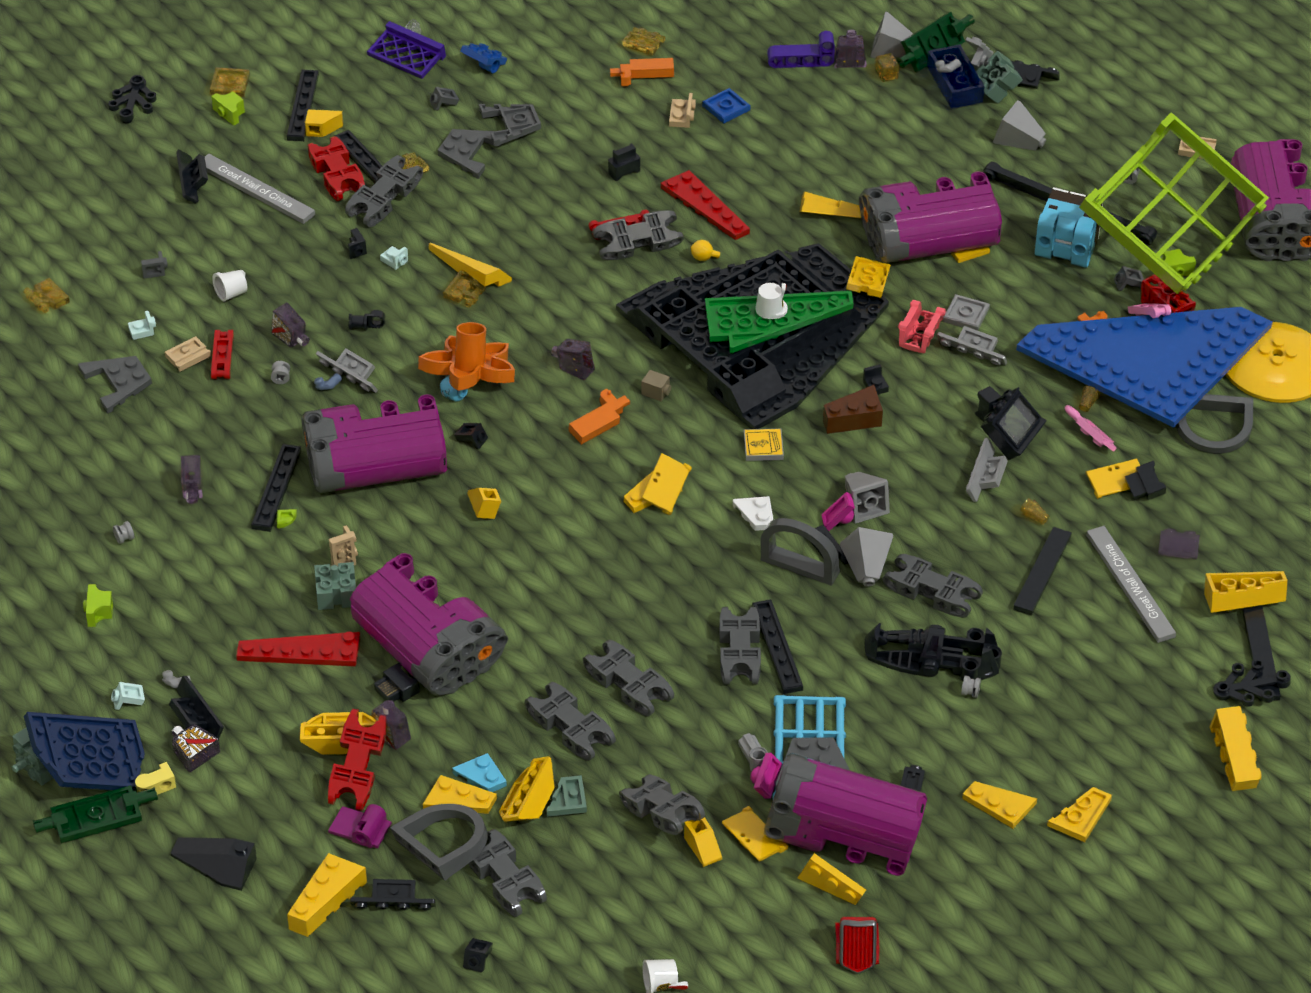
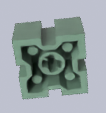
M997 51L988 59L989 63L986 66L982 65L973 75L978 83L982 85L981 88L985 94L999 103L1008 95L1007 90L1014 89L1023 79L1014 70L1015 67L1010 59Z
M354 562L338 563V566L332 565L331 568L330 564L314 565L318 610L334 609V605L341 604L342 608L351 607L350 597L356 588Z
M27 728L13 735V750L16 753V764L12 766V770L17 773L24 768L28 772L29 777L41 785L52 780V775L32 750Z

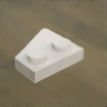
M769 496L733 499V507L741 511V516L750 523V526L755 531L765 530L769 522L773 520Z

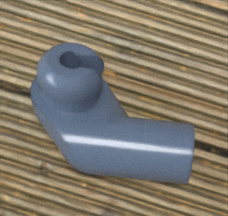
M335 373L327 381H324L322 377L316 378L314 384L318 390H330L342 378L339 374Z

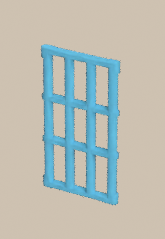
M774 696L775 730L773 735L775 736V757L782 765L784 762L783 737H834L844 757V738H846V732L844 731L846 699L844 697ZM784 704H796V730L783 729ZM804 704L816 705V730H804ZM824 705H836V731L824 730Z

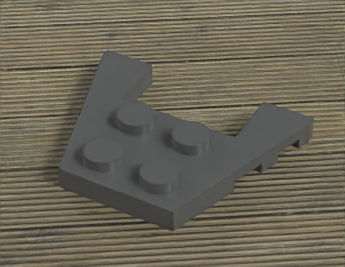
M479 104L482 118L500 115L506 130L490 132L494 146L541 129V122L533 104H511V107H501L500 104H494V107H486L485 104Z
M452 129L439 147L438 156L453 165L458 164L462 167L463 171H469L473 173V177L479 179L485 170V164L473 161L472 159L483 143L494 145L490 133L494 131Z
M137 356L78 364L79 371L85 379L104 373L114 388L115 393L100 398L107 414L112 412L113 407L125 403L126 398L131 395L135 396L152 384L151 377Z
M834 737L792 738L786 757L788 754L794 753L850 770ZM781 768V770H780L779 776H778L777 781H776L775 790H776L777 785H778V781H779V778H780V774H781L782 768Z

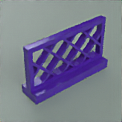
M390 21L385 25L386 30L367 51V55L421 79L424 78L439 59L443 61L446 57L443 44ZM387 37L394 39L393 41L384 42ZM403 43L407 45V47L397 48L398 44ZM395 45L396 49L386 51L385 47ZM380 48H383V49H384V52H380V53L374 52L376 49H380ZM417 49L421 51V53L411 55V50ZM409 51V55L399 57V53ZM393 54L398 56V58L393 59L387 58V56ZM425 56H433V59L425 60L424 58ZM423 58V61L413 63V59ZM411 60L412 63L407 65L401 64L402 61ZM425 66L421 72L415 70L416 67Z

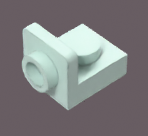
M392 246L380 255V261L397 270L408 262V249L403 247L398 250Z
M145 311L146 319L128 323L133 340L154 335L153 328L156 327L154 316H150L149 311Z
M119 682L116 690L114 689L111 695L115 709L119 710L123 703L143 705L145 698L142 685Z

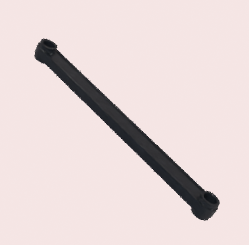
M993 161L989 162L983 170L989 181H998L1046 202L1053 189L1004 169ZM1109 212L1125 227H1127L1132 222L1128 219H1125L1121 216ZM1137 224L1131 230L1147 246L1151 245L1157 237L1156 229L1151 226Z

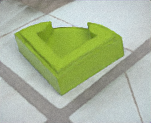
M297 509L277 510V528H284L292 524L297 517Z

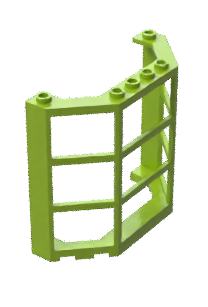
M1171 112L1159 124L1145 145L1099 190L1095 188L1083 200L1079 208L1175 293L1179 294L1183 290L1186 291L1192 283L1195 285L1201 278L1200 274L1202 272L1206 274L1212 267L1211 262L1214 261L1216 263L1223 255L1221 252L1223 250L1227 252L1233 245L1232 240L1257 212L1260 214L1267 207L1265 202L1269 197ZM1171 130L1196 153L1170 183L1166 185L1142 162ZM1199 157H1202L1225 180L1196 211L1175 193L1172 188ZM1139 168L1163 190L1125 227L1103 208L1101 204ZM1230 182L1250 199L1255 206L1233 231L1225 237L1201 214ZM1168 194L1187 210L1192 217L1157 253H1154L1131 230ZM1198 220L1220 239L1222 243L1193 273L1184 279L1160 257Z

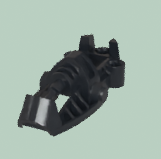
M879 623L865 636L864 640L867 659L878 665L899 672L926 677L936 676L939 668L951 669L954 675L961 677L962 681L965 675L971 679L981 678V680L999 674L1002 650L997 645L995 635L988 628H986L985 635L981 629L971 628L967 631L966 638L945 635L946 628L940 625H930L925 630L884 631L881 629V623ZM887 642L908 645V650L878 651V648L887 644ZM963 649H966L967 652L970 653V655H977L982 657L979 658L963 655Z

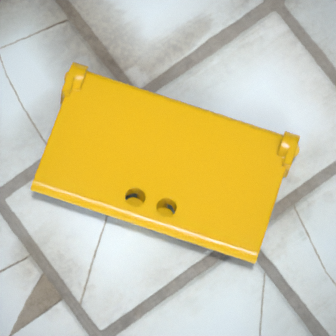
M661 453L641 499L662 509L663 513L671 515L692 467Z
M1133 459L1086 471L1096 498L1099 499L1102 496L1129 490L1125 482V476L1136 472V467L1140 466L1138 460Z
M750 806L743 808L742 812L722 821V824L759 862L778 852L782 853L789 847L782 841L766 837L764 834L766 824L753 812Z

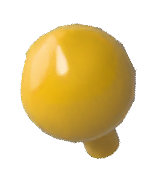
M698 240L691 246L692 256L698 261H707L711 257L717 259L720 257V252L713 250L712 245L706 240Z

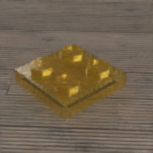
M216 67L210 86V95L216 93L226 95L233 91L240 97H244L250 77V70Z

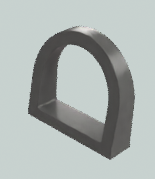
M1205 394L1192 408L1196 410L1242 413L1243 429L1232 439L1209 441L1197 436L1189 428L1186 415L1176 424L1177 432L1183 441L1197 450L1208 453H1228L1237 450L1249 440L1253 426V398Z
M778 518L770 521L761 535V561L832 586L840 573L839 558L835 546L824 534L803 522L787 518ZM782 531L792 532L808 539L819 549L824 563L778 547L776 545L775 533Z
M460 804L433 805L414 813L390 827L396 841L444 881L473 861L484 849L488 837L487 828L480 814L472 808ZM443 819H464L475 826L474 834L466 844L442 858L436 856L414 838L415 835L429 825Z

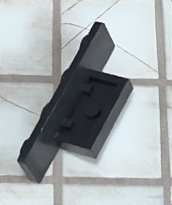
M1019 60L1011 61L1015 67L1014 70L1023 79L1018 85L1038 89L1041 77L1055 80L1060 79V73L1055 68H1042L1037 64L1028 65Z
M178 149L176 154L183 197L187 201L197 204L199 202L197 190L205 185L208 180L205 157L198 154L192 160L190 155Z
M182 676L177 688L181 698L171 699L169 706L186 729L197 726L199 729L205 730L210 736L217 738L214 742H218L224 728L223 724L187 676Z
M373 879L372 897H350L351 905H355V908L366 909L367 905L376 906L377 909H388L389 906H397V909L408 910L410 906L418 907L419 910H431V907H436L435 899L415 898L416 880Z

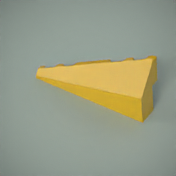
M803 192L800 212L861 218L859 205Z
M429 243V250L461 275L468 273L483 286L494 283L499 287L512 281V277L499 268Z

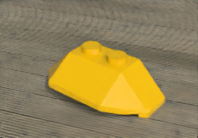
M350 712L321 713L307 722L301 723L300 742L322 755L347 754L348 749L340 746V739ZM359 712L358 721L363 727H371L378 721L364 712Z
M549 756L533 759L530 762V766L515 780L499 810V814L504 822L538 819L542 815L554 790L552 760Z

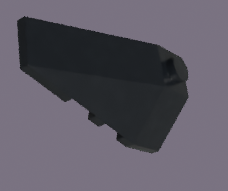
M178 837L170 853L172 857L185 865L200 870L202 875L215 879L219 885L242 891L257 859L255 843L235 838Z

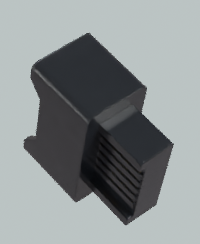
M632 143L616 151L613 150V157L608 159V174L615 181L634 171L640 172L641 157L636 153V148Z
M991 386L979 391L977 394L979 407L975 415L983 422L985 421L984 417L994 410L993 406L1003 398ZM1005 416L999 422L1002 427L1006 425Z
M1154 460L1137 466L1135 473L1125 476V482L1134 500L1145 496L1147 500L1166 494L1165 484L1159 482L1156 476Z
M400 663L383 671V678L374 683V690L388 704L398 699L405 702L420 693L419 681L415 678H410L401 669L402 665Z

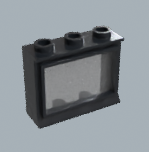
M1019 387L1014 390L1008 389L1002 394V400L993 406L994 410L984 417L985 421L980 426L1008 460L1020 456L1047 421L1038 414L1019 391Z

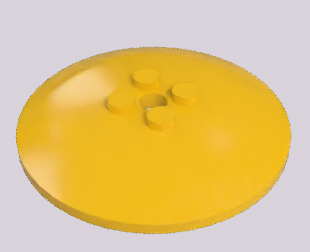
M1273 322L1272 327L1225 375L1238 389L1261 400L1290 403L1308 399L1311 397V334L1290 324Z

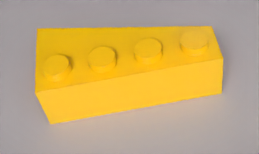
M1284 571L1206 573L1204 595L1211 613L1286 601L1288 580Z
M1240 706L1216 709L1209 727L1211 733L1215 732L1216 738H1214L1216 747H1221L1220 758L1223 763L1226 762L1227 764L1225 765V772L1232 791L1256 788L1259 780H1261L1260 768L1256 766V752L1254 749L1252 750L1250 744L1252 741L1251 733L1246 729V715L1242 713Z
M328 853L288 912L289 930L306 937L313 933L326 921V917L330 913H335L340 908L342 902L350 899L359 887H363L367 883L366 867Z

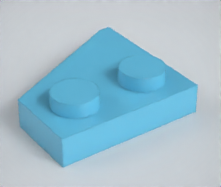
M488 753L453 767V774L455 776L461 775L467 779L469 784L478 786L481 789L494 792L507 786L506 779Z

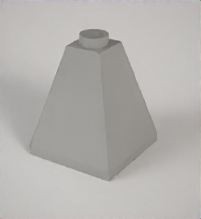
M885 12L876 32L870 57L890 58L904 56L906 52L901 41L913 33L891 14Z
M1017 100L1001 120L993 143L1036 150L1038 147L1042 148L1045 144L1046 139L1044 136L1046 133L1024 105Z
M862 472L845 475L846 492L852 495L855 506L853 509L854 523L890 513L887 479Z
M858 527L840 542V547L859 583L870 587L875 585V582L880 579L893 539V533Z

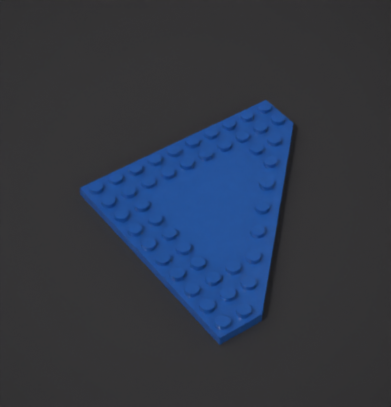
M1243 307L1176 312L1168 316L1160 315L1158 318L1142 315L1037 325L1017 344L1016 350L1174 428L1202 397L1272 327L1273 322Z

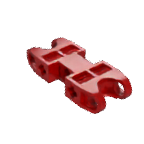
M337 136L330 137V144L325 147H320L314 143L307 144L313 168L316 173L325 171L323 173L324 186L336 201L343 200V193L345 191L352 190L357 192L365 185L363 175L357 164L347 166L350 164L349 152Z
M353 708L344 724L340 739V746L348 749L344 766L333 764L328 786V804L334 805L340 795L350 792L357 799L355 809L362 811L370 797L375 779L374 772L366 771L371 754L381 756L386 738V716L380 715L379 720L373 726L363 727L358 721L359 710Z

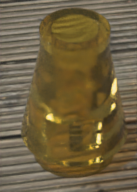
M1086 385L1082 390L1079 409L1088 412L1100 397V391Z
M1028 498L1020 509L1024 516L1040 522L1042 525L1050 517L1035 499L1031 500Z

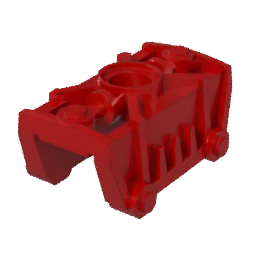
M1155 274L1142 280V304H1168L1171 307V313L1194 311L1196 302L1189 298L1188 293L1186 294L1183 291L1179 294L1175 293ZM1170 301L1177 306L1176 309L1170 304Z

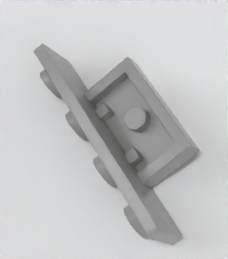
M974 36L972 39L966 37V41L976 50L971 64L977 69L982 65L986 66L989 63L988 59L994 52L989 50L990 48L979 38Z
M966 326L963 327L958 339L941 332L937 334L940 343L946 347L953 346L962 353L969 352L976 358H986L995 365L1002 364L1006 366L1007 364L1004 355L993 352L998 342L996 337Z
M346 348L337 361L317 351L316 355L320 358L319 362L325 367L330 365L333 367L332 370L339 375L345 374L346 378L354 384L356 382L360 383V387L367 392L371 390L376 393L378 391L371 382L367 381L370 374L376 368L370 362Z
M984 438L979 455L975 461L974 469L971 472L970 480L966 486V492L973 502L978 501L981 489L999 487L1008 462L1005 456L993 457L995 449L989 438Z

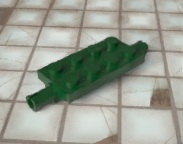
M947 12L901 41L906 54L898 58L897 63L902 61L899 64L901 68L911 63L915 72L922 70L966 42L963 33L965 28L975 23L974 19L970 21L974 17L968 14L961 20H957L952 12Z
M130 785L50 807L51 816L33 820L36 834L54 828L58 832L60 842L64 843L142 821V815L139 810L140 804L158 800L155 787L136 792L132 790Z

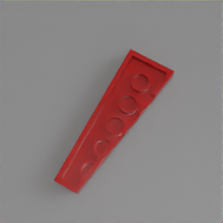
M690 170L661 182L662 190L675 199L679 198L682 200L685 206H691L695 209V213L708 218V222L717 226L718 229L734 240L750 234V228Z
M348 631L334 634L239 641L236 657L237 661L356 667L361 636L360 632Z

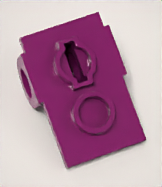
M370 804L364 813L342 806L328 833L352 840L353 843L369 848H379L392 822L387 820L385 810L375 804Z

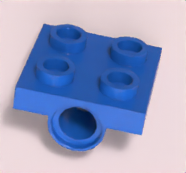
M471 43L470 45H462L460 51L478 60L479 66L491 73H495L499 66L506 64L507 58L502 56L501 52L488 49L489 46L479 43V45Z

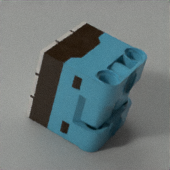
M1053 187L1038 221L1035 245L1036 256L1051 259L1053 255L1071 260L1073 265L1088 267L1100 232V225L1079 208L1088 195Z

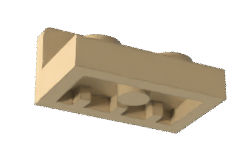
M689 93L688 100L672 99L669 127L690 128V122L694 121V111L692 110H695L696 107L693 93Z
M347 525L343 526L342 535L329 539L332 565L338 566V563L354 562V565H356V556H358L354 545L356 536L353 531L349 530Z

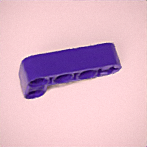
M822 31L818 36V44L771 46L767 50L768 63L772 68L830 66L834 63L835 56L833 33Z

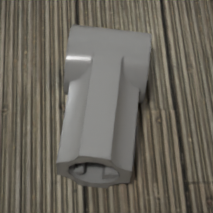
M750 733L743 735L738 740V745L747 758L750 770L752 771L754 768L762 765L765 753L768 752L765 748L761 747L755 735Z

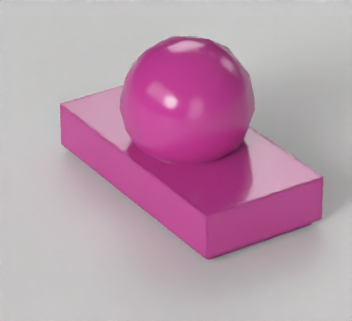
M844 493L821 514L823 525L828 531L838 523L848 524L853 520V509L855 506L850 493Z
M765 753L762 765L754 768L750 775L754 789L764 799L771 798L782 767V763L772 753Z

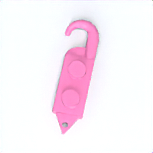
M1070 405L1065 406V412L1081 426L1080 430L1084 434L1093 437L1092 441L1100 447L1102 445L1107 446L1113 452L1117 449L1113 444L1114 441L1094 423L1080 416V413Z

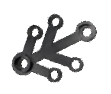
M134 75L131 77L128 85L112 91L114 100L109 101L108 105L109 110L117 111L119 105L128 101L126 108L121 109L119 112L120 120L128 124L134 119L133 108L135 102L142 106L143 113L150 114L153 112L151 103L155 102L157 98L156 93L146 87L144 77ZM139 90L146 95V100L138 94ZM131 91V93L123 96L124 93Z
M1255 659L1252 661V668L1240 683L1234 684L1236 679L1244 674L1243 664L1235 663L1232 665V672L1228 678L1214 685L1213 693L1220 700L1232 698L1241 702L1246 707L1254 704V696L1261 698L1266 703H1270L1274 700L1273 690H1261L1257 687L1275 684L1278 688L1284 689L1290 686L1291 676L1287 671L1280 670L1275 676L1254 680L1257 674L1264 669V662L1260 659ZM1243 690V691L1248 692V693H1245V694L1243 695V694H1241V693H1239V692H1237V691Z

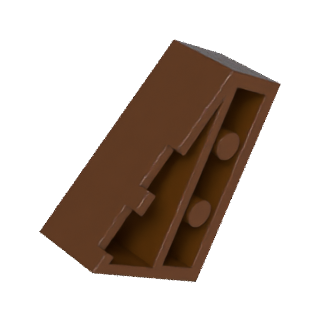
M874 385L827 403L823 407V423L827 434L882 426L883 409Z

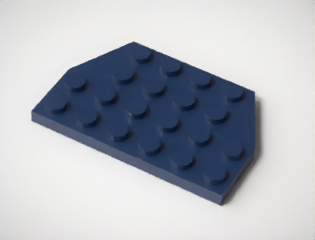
M27 712L24 715L32 750L60 787L116 790L131 785L134 791L136 788L135 780L140 774L141 762L145 755L135 720Z

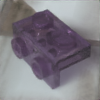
M1170 528L1165 529V531L1161 530L1158 555L1197 559L1200 535H1196L1194 531L1179 533L1175 529Z

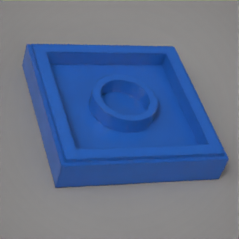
M730 88L702 101V106L723 124L751 110V105Z

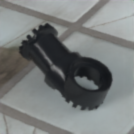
M373 310L369 314L364 315L349 314V329L364 328V330H368V328H382L385 324V313L381 310ZM379 317L381 320L375 321L372 318Z

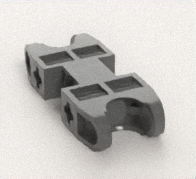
M400 155L393 157L376 172L378 181L371 188L363 185L350 198L346 205L345 213L350 217L360 213H367L363 220L364 225L368 227L375 226L393 210L391 201L398 194L406 197L418 185L423 176V168L417 165L409 169H402L405 165V158Z
M670 210L643 214L642 223L627 225L625 218L608 221L597 226L592 231L594 238H601V240L610 242L607 247L599 252L603 260H619L633 257L635 248L650 245L652 252L672 248L684 240L682 232L672 231L667 228L670 223L677 219L676 213Z
M907 554L898 555L894 561L896 567L901 572H886L883 576V582L886 587L897 594L912 600L920 594L934 600V609L962 618L967 617L971 612L970 605L964 600H976L983 594L981 586L972 579L953 571L950 572L948 577L931 571V562Z
M722 607L719 623L720 643H730V648H720V674L723 684H730V681L736 675H745L749 678V681H752V684H758L761 673V649L750 648V643H759L760 621L757 608L750 607L746 615L735 616L731 613V610H728V607Z
M607 640L602 644L603 650L607 654L606 656L598 657L588 654L583 657L585 669L596 681L605 688L613 683L621 689V700L634 711L644 716H650L655 711L650 700L660 699L669 702L674 698L673 689L664 677L651 667L645 672L635 667V655L613 640Z
M550 682L545 686L549 698L538 699L537 697L533 698L530 696L525 699L526 709L532 718L547 731L556 726L562 731V744L586 761L595 757L591 744L601 743L611 746L616 742L612 729L601 717L593 711L584 716L578 711L577 698L566 688L555 682Z
M651 774L642 778L643 785L635 789L625 788L619 792L623 805L631 813L640 818L650 813L654 826L672 835H677L683 831V822L689 820L700 821L705 818V811L701 803L694 796L685 791L673 795L670 783Z
M496 829L488 831L487 838L490 843L469 863V866L480 880L489 875L495 883L492 884L493 896L500 905L512 916L517 917L522 914L520 901L531 899L540 904L547 901L544 887L529 865L519 870L514 864L516 862V850L506 837Z

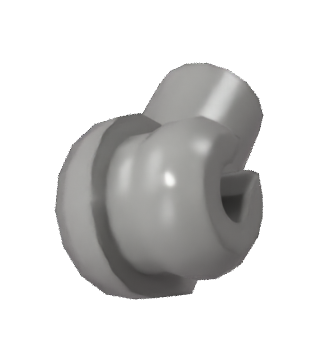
M955 59L949 64H945L943 60H939L935 63L936 70L939 72H952L961 66V62Z
M171 670L162 673L164 684L172 688H178L182 677L177 678L173 676Z

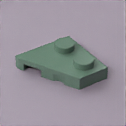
M582 775L561 777L558 789L555 790L552 796V802L547 807V817L586 813L587 806Z

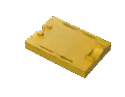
M856 256L846 289L858 293L861 291L867 292V295L881 298L891 265Z

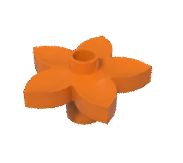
M474 322L459 324L456 328V336L450 335L445 340L444 350L427 352L419 356L418 360L419 370L434 375H449V383L458 391L473 387L480 379L493 383L514 382L515 369L508 362L509 343H486V327Z

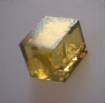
M892 53L876 56L875 71L882 82L898 79L899 64Z

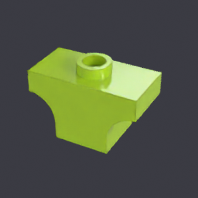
M233 91L226 95L217 93L212 95L213 110L233 126L238 124L239 116L245 113L244 99Z
M1180 249L1166 251L1162 256V260L1182 277L1189 276L1195 271L1196 260L1194 256H1186Z
M88 584L87 600L83 601V609L86 612L88 627H96L99 621L112 619L113 616L112 592L101 591L96 587V584Z

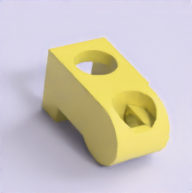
M168 763L160 764V769L157 771L139 775L135 780L137 792L155 787L158 795L176 788L175 777Z

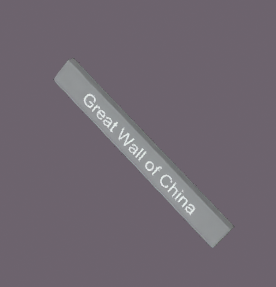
M211 154L205 156L207 173L303 224L315 215V210Z
M1101 526L1088 530L1086 536L1156 641L1159 643L1175 638V630L1106 527Z

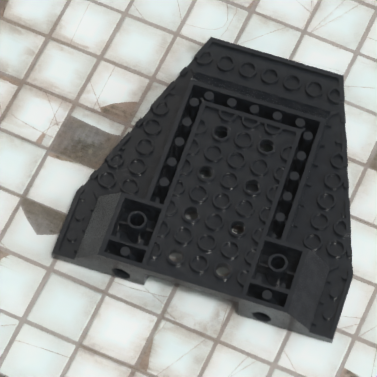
M817 243L798 248V251L791 253L776 250L767 256L746 260L745 264L737 266L730 264L724 269L717 267L692 273L691 277L683 279L680 276L670 282H666V280L659 281L616 304V310L660 349L674 344L707 373L708 392L750 429H760L796 409L889 307V301L883 296L879 298L867 295V292L861 291L858 293L852 291L853 309L785 333L777 338L763 341L734 353H730L728 341L710 342L705 298L758 296L759 287L765 283H775L781 288L782 283H785L786 291L784 294L851 291L846 289L851 269Z

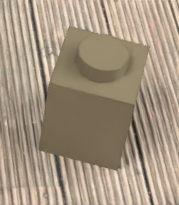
M649 370L641 381V395L662 402L664 397L668 396L671 391L670 377Z

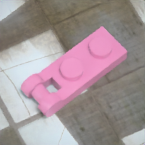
M1143 303L1128 306L1129 314H1136V316L1150 315L1152 318H1158L1160 315H1170L1171 307L1168 304Z

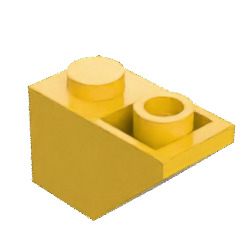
M307 111L305 121L306 136L324 137L343 127L342 111Z
M475 488L468 490L467 494L476 517L495 519L501 503L497 489Z
M703 818L700 821L689 820L684 822V839L703 867L722 860L716 837L707 820Z

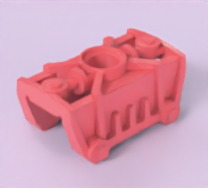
M912 300L910 302V310L904 321H901L898 325L900 330L899 346L925 354L926 348L929 347L936 329L939 328L940 322L946 314V309L937 307L935 313L922 311L921 302ZM920 315L924 317V321L921 323L918 322ZM917 331H924V334H919ZM909 339L913 340L910 343H906V341Z

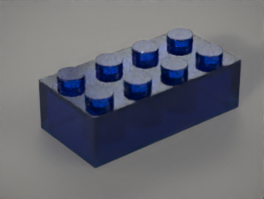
M961 45L928 51L927 67L951 109L983 102L985 86ZM955 59L961 62V66L952 72H939L936 70L935 63L939 60H943L945 64H949Z

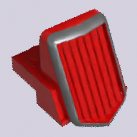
M842 917L840 923H835L836 964H841L842 967L856 974H860L874 967L875 964H879V930L876 918Z

